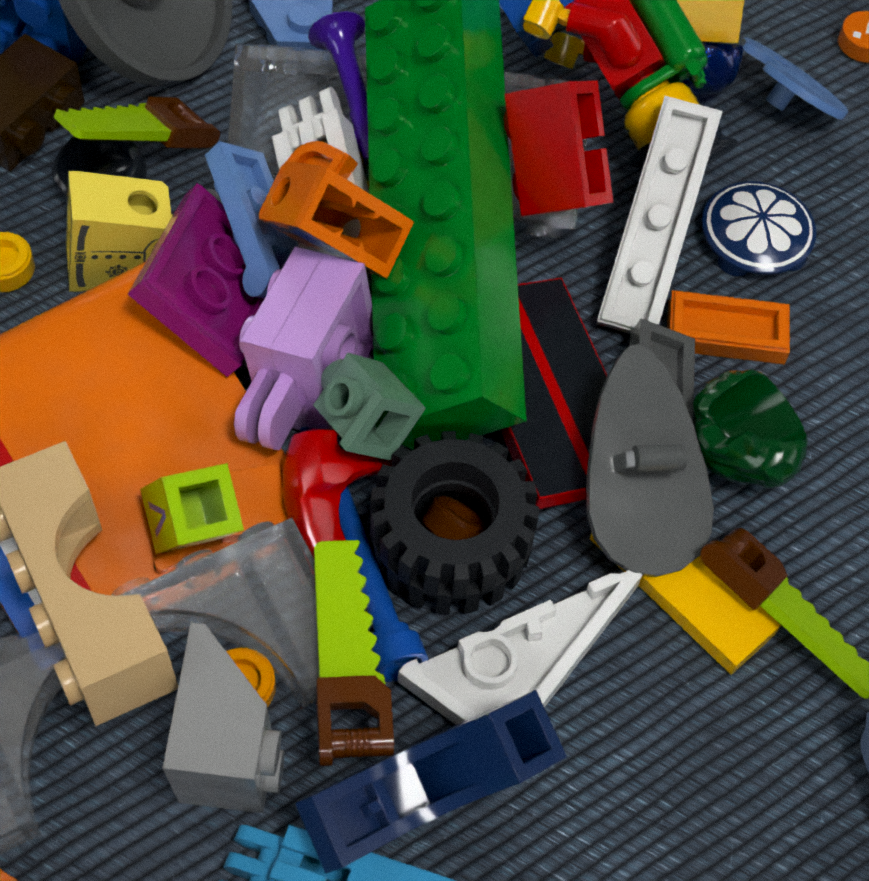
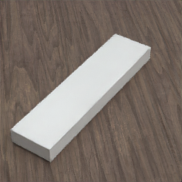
M668 96L664 97L599 312L597 325L630 334L641 318L659 325L723 111Z

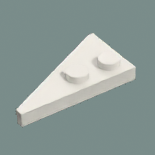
M629 570L620 574L610 573L588 583L587 590L554 605L551 600L503 620L495 630L489 632L478 631L458 640L456 648L433 657L428 661L419 664L417 659L404 664L398 671V683L455 725L534 690L537 691L545 708L636 590L642 574Z

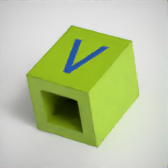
M228 463L161 477L140 489L156 554L219 540L244 530Z

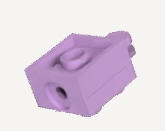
M295 246L283 268L277 269L272 274L265 299L255 316L251 315L246 319L239 338V347L241 352L244 353L251 377V384L235 412L234 428L235 435L239 440L253 444L259 441L263 447L279 451L292 428L300 430L302 427H309L313 429L334 430L313 406L323 391L321 386L323 371L332 362L344 359L347 353L370 359L374 356L372 300L365 263Z

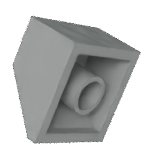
M191 622L163 763L164 773L179 803L263 813L267 792L279 793L285 759V750L280 749L281 731L272 730L266 703L206 624Z

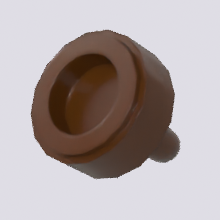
M445 496L435 497L422 517L423 522L421 524L429 532L451 540L472 538L488 528V524L478 513L459 501Z

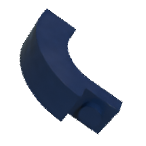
M534 690L409 746L393 756H388L332 783L333 785L296 802L295 805L325 874L351 864L401 835L439 816L490 794L520 784L567 758L542 701L537 691Z

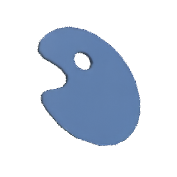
M743 38L739 46L748 54L764 63L763 70L778 81L766 97V100L771 105L784 111L796 94L834 118L840 120L845 118L849 112L846 106L819 82L768 47L750 38Z

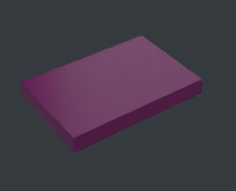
M197 183L184 195L127 295L228 377L241 366L245 358L244 353L241 352L239 347V338L243 324L249 316H255L264 299L251 297L245 292L242 279L246 266L239 247L233 239V231L224 206Z

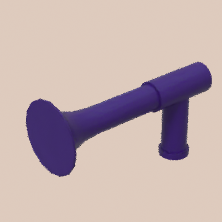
M333 12L323 16L309 29L308 39L314 47L328 50L334 59L350 109L349 116L358 149L361 152L365 166L369 167L367 91L355 52V41L364 33L365 22L363 17L355 12Z

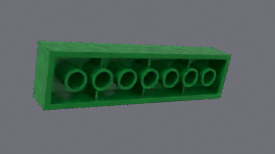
M379 0L365 7L369 194L414 221V224L388 278L372 274L374 360L383 362L426 407L402 443V445L414 450V439L427 434L432 442L441 440L442 431H456V439L468 440L470 433L484 435L527 422L509 142L504 127L506 102L504 95L505 81L499 0ZM384 410L378 421L375 423V426L377 428L386 416V414L388 413V411Z

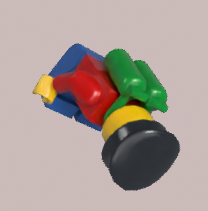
M499 0L515 31L535 58L545 52L544 57L546 59L573 69L580 53L583 55L584 61L598 64L621 105L629 110L625 115L624 126L638 149L629 158V165L643 170L665 96L700 105L687 84L681 83V81L690 79L695 88H702L707 83L703 70L707 64V55L702 41L677 0H632L631 2L630 0ZM563 25L566 26V32L579 34L582 39L562 32H557L552 37L551 35L556 28ZM719 125L707 165L726 155L738 145L736 139L728 138L722 134Z

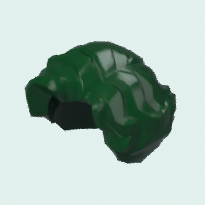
M751 369L744 371L730 370L722 373L718 378L706 382L705 388L694 399L693 416L696 421L694 428L705 465L712 472L730 481L756 484L765 488L781 487L792 480L795 474L801 472L802 462L806 458L808 445L805 429L787 398L763 372Z

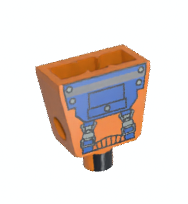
M287 161L280 167L259 211V219L313 251L365 263L367 272L386 279L414 224V221L328 167ZM353 219H358L361 225L357 238L342 234L345 224Z

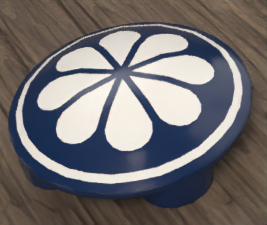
M746 181L728 185L720 189L709 199L702 215L704 237L710 248L718 256L719 267L725 273L732 276H743L748 272L767 275L800 270L805 266L816 241L815 222L805 204L789 191L769 183Z

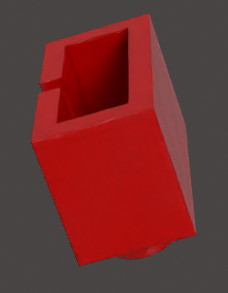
M598 80L568 81L505 93L507 110L504 116V127L512 146L515 167L512 183L514 194L520 204L521 216L614 203L607 148L584 151L583 139L605 136Z

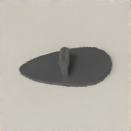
M635 344L621 352L610 369L598 398L586 474V508L593 539L610 561L626 571L641 573L644 576L658 577L680 571L700 556L702 548L706 545L712 534L714 506L707 468L683 396L669 371L653 351L645 345Z

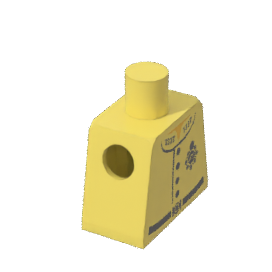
M69 171L66 226L69 292L87 291L147 261L173 216L171 214L169 189L166 184L156 180Z

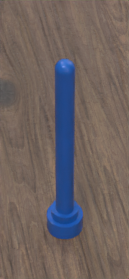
M302 427L300 428V433L313 428ZM347 486L341 493L340 526L346 540L360 541L359 548L355 554L363 559V565L358 573L366 577V585L362 592L370 598L366 610L368 614L373 616L372 626L375 631L373 634L377 637L372 651L380 656V663L375 671L384 675L385 682H393L398 680V671L404 664L415 659L420 664L429 659L419 633L410 630L407 623L399 621Z

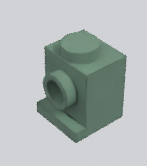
M347 353L344 359L336 360L326 367L321 376L323 391L313 405L341 436L342 440L339 444L347 452L385 460L392 459V454L398 450L426 409L383 362L352 353ZM384 410L388 411V413L386 414V416L377 428L375 426V423L378 421Z

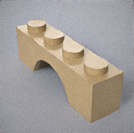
M66 441L0 467V542L12 537L14 538L18 550L6 554V557L22 594L36 589L42 602L30 607L29 611L45 648L60 643L66 659L54 663L53 667L70 706L85 700L95 726H98L177 690L178 683L166 646L140 594L122 596L99 594L79 586L70 579L76 558L86 544L102 531V527L90 490Z

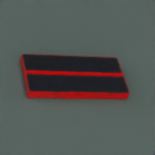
M555 278L518 284L527 422L510 426L500 431L512 460L519 459L527 468L525 481H534L538 493L535 506H539V509L586 499V474L592 427L598 398L607 378V373L563 279Z

